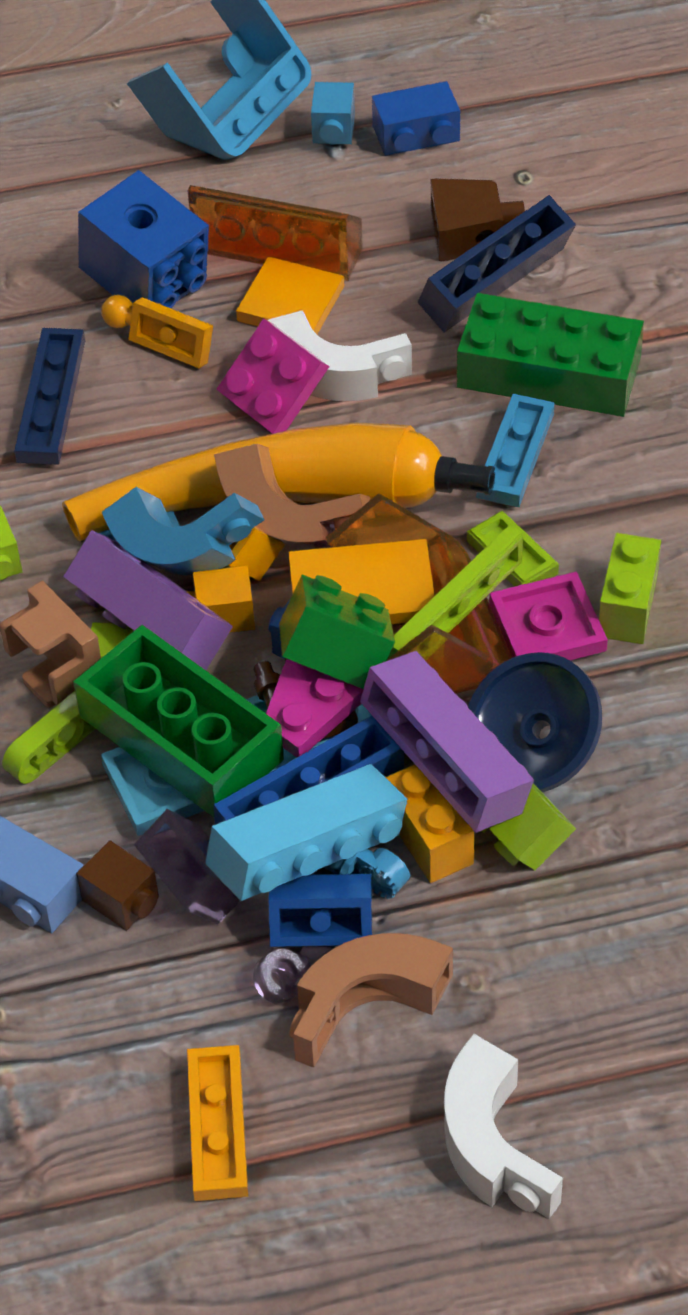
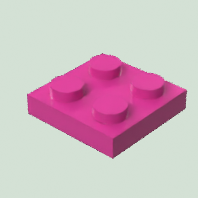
M263 318L216 390L272 434L287 431L330 366L272 322Z
M577 571L489 594L490 608L512 658L523 654L542 652L574 660L607 651L608 639Z

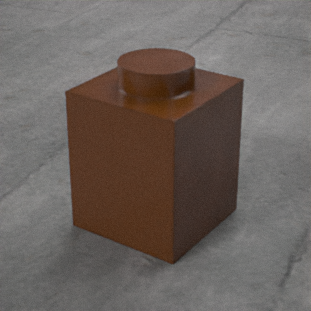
M111 840L77 872L82 901L126 931L139 918L147 917L158 901L159 894L155 870Z

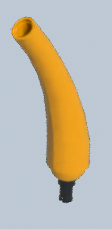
M356 422L296 428L223 444L114 480L63 501L62 508L74 536L81 542L86 540L91 530L97 533L110 530L102 511L135 487L161 499L166 512L216 506L225 500L227 496L220 482L214 454L253 444L269 447L276 481L283 493L295 503L318 504L355 494H363L370 497L372 510L400 513L405 508L421 505L432 498L437 492L451 493L455 489L491 495L495 483V467L458 463L454 457L442 456L438 447L430 439L417 433L411 425Z

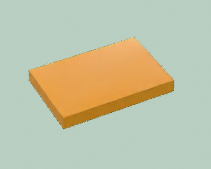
M426 539L289 551L292 593L302 574L313 579L317 575L325 576L337 582L342 587V591L357 597L360 593H365L381 600L385 604V608L389 610L391 624L407 623L435 596Z

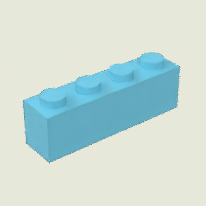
M369 764L213 825L205 864L240 901H243L257 894L269 892L277 886L298 877L308 876L316 870L339 860L349 859L356 853L375 845L393 840L400 834L408 799L372 764Z

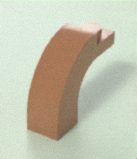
M253 444L214 454L218 475L226 496L229 497L236 493L258 505L265 520L256 527L272 537L301 544L332 543L334 540L331 524H334L335 530L353 528L362 525L360 517L373 514L370 497L363 494H355L313 505H299L293 502L283 493L276 481L269 447Z
M381 933L356 938L330 950L306 971L297 984L299 1010L294 1016L289 1036L294 1040L295 1060L314 1068L339 1021L349 1011L364 1003L378 1000L395 1001L433 1015L453 976V948L421 936Z

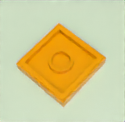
M267 257L236 310L237 321L259 326L263 318L268 320L303 310L311 328L318 335L345 286L344 276Z

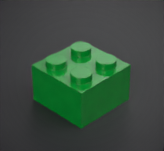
M302 574L279 623L282 657L364 689L369 668L386 662L395 644L389 610L385 608V604L372 595L360 593L357 597L342 591V587L330 578L317 575L313 579Z

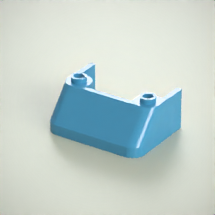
M266 0L210 1L232 32L222 45V57L233 76L201 108L168 62L132 78L127 83L164 135L224 160L243 154L309 85L311 81L309 62Z

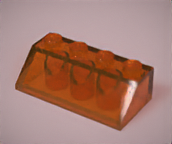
M189 186L187 190L189 210L209 225L207 255L261 265L264 264L267 257H272L343 275L344 280L349 281L363 249L362 218L330 210L199 186Z

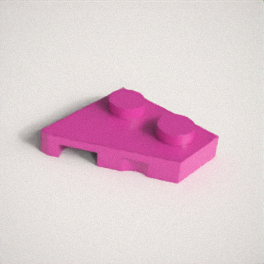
M286 659L266 714L281 724L283 748L297 758L312 749L361 705L360 700L364 689Z

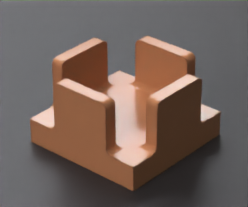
M42 580L27 589L29 605L2 621L0 631L4 650L10 657H14L28 647L34 654H44L47 657L46 660L23 673L22 679L26 687L44 706L50 708L55 704L61 703L75 691L73 681L100 660L101 655L98 636Z

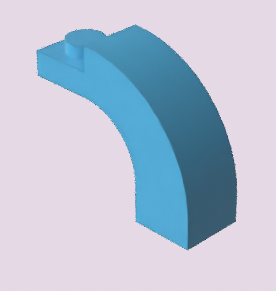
M135 487L102 511L112 535L126 551L164 571L184 576H193V572L221 569L234 562L236 559L229 545L246 538L251 533V529L265 520L258 505L233 493L194 522L174 527L161 499L138 487Z

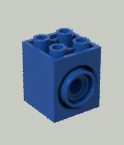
M138 170L78 212L79 268L110 294L125 296L132 304L143 297L172 309L177 301L188 293L199 290L206 281L209 225Z

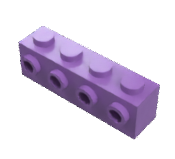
M93 530L89 533L63 576L78 587L75 593L78 598L93 607L99 608L100 605L104 607L105 611L102 616L108 621L123 629L129 626L133 631L139 626L144 625L205 670H207L233 627L148 563L130 554L117 541Z
M417 651L369 668L360 700L361 704L475 833L523 813L534 779L528 774L525 767L518 763L498 741L494 733L485 727L468 708L467 704L453 692L437 671Z

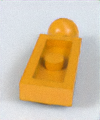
M113 295L104 301L101 308L104 322L113 328H124L130 325L128 340L196 368H201L208 363L213 325L143 297L133 302V304L127 297L122 295Z

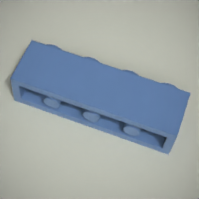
M0 816V903L10 908L15 916L28 926L38 925L52 934L82 900L77 872L84 864Z

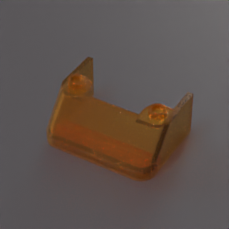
M380 493L325 537L328 545L332 547L426 539L434 595L440 592L471 562L466 550L454 537ZM485 597L449 633L431 624L386 661L417 651L437 671L453 692L457 694L477 689L482 680L493 669L511 659L512 656L488 599Z

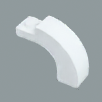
M303 310L268 319V321L272 322L330 366L311 393L312 396L334 401L372 399L378 397V384L412 375V344L406 333L364 345L341 346L320 338L311 328Z
M473 1034L456 1057L450 1069L445 1087L444 1134L449 1157L462 1181L479 1199L490 1207H493L502 1193L506 1192L511 1201L519 1208L527 1212L537 1211L550 1219L561 1204L563 1178L510 1146L500 1135L494 1123L496 1114L517 1087L518 1059Z

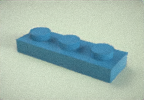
M517 394L512 395L485 466L495 467L493 491L491 495L477 492L476 498L520 507L553 419L555 402Z

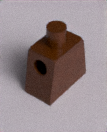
M430 179L431 215L439 262L457 259L525 212L523 200L500 202L497 183L493 180Z

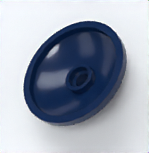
M528 653L503 662L482 680L468 705V708L489 731L494 733L498 741L517 762L525 767L528 774L534 779L533 783L541 792L559 787L573 778L592 756L601 734L602 705L595 685L580 667L556 654ZM546 726H550V733L545 738L540 739L541 730Z

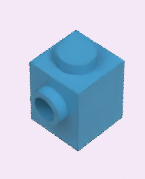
M315 82L311 108L312 143L331 145L352 144L355 118L354 83Z

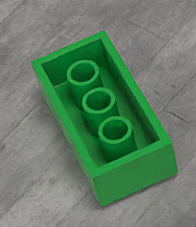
M477 293L457 349V388L507 397L517 394L555 402V405L624 417L641 359L644 321Z
M144 625L139 626L73 681L79 715L82 719L212 817H214L215 803L269 774L284 760L280 723Z

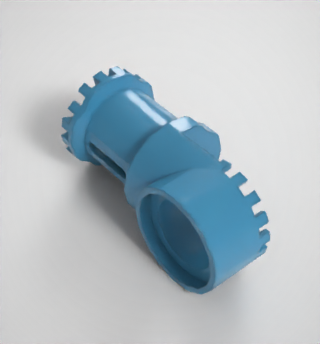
M378 848L374 852L366 849L356 853L349 859H342L324 867L335 875L371 874V885L374 893L378 894L381 891L380 896L383 898L386 896L387 899L393 898L411 876L405 863L394 853L384 848Z

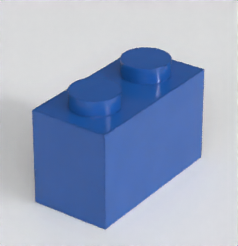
M448 81L372 95V125L384 156L460 141V109Z
M371 874L301 876L269 891L270 947L339 946L356 938L372 935Z

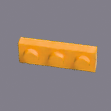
M239 1045L187 1049L194 1200L249 1197Z

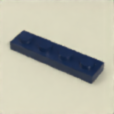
M42 328L14 450L16 463L60 464L85 346L84 329Z

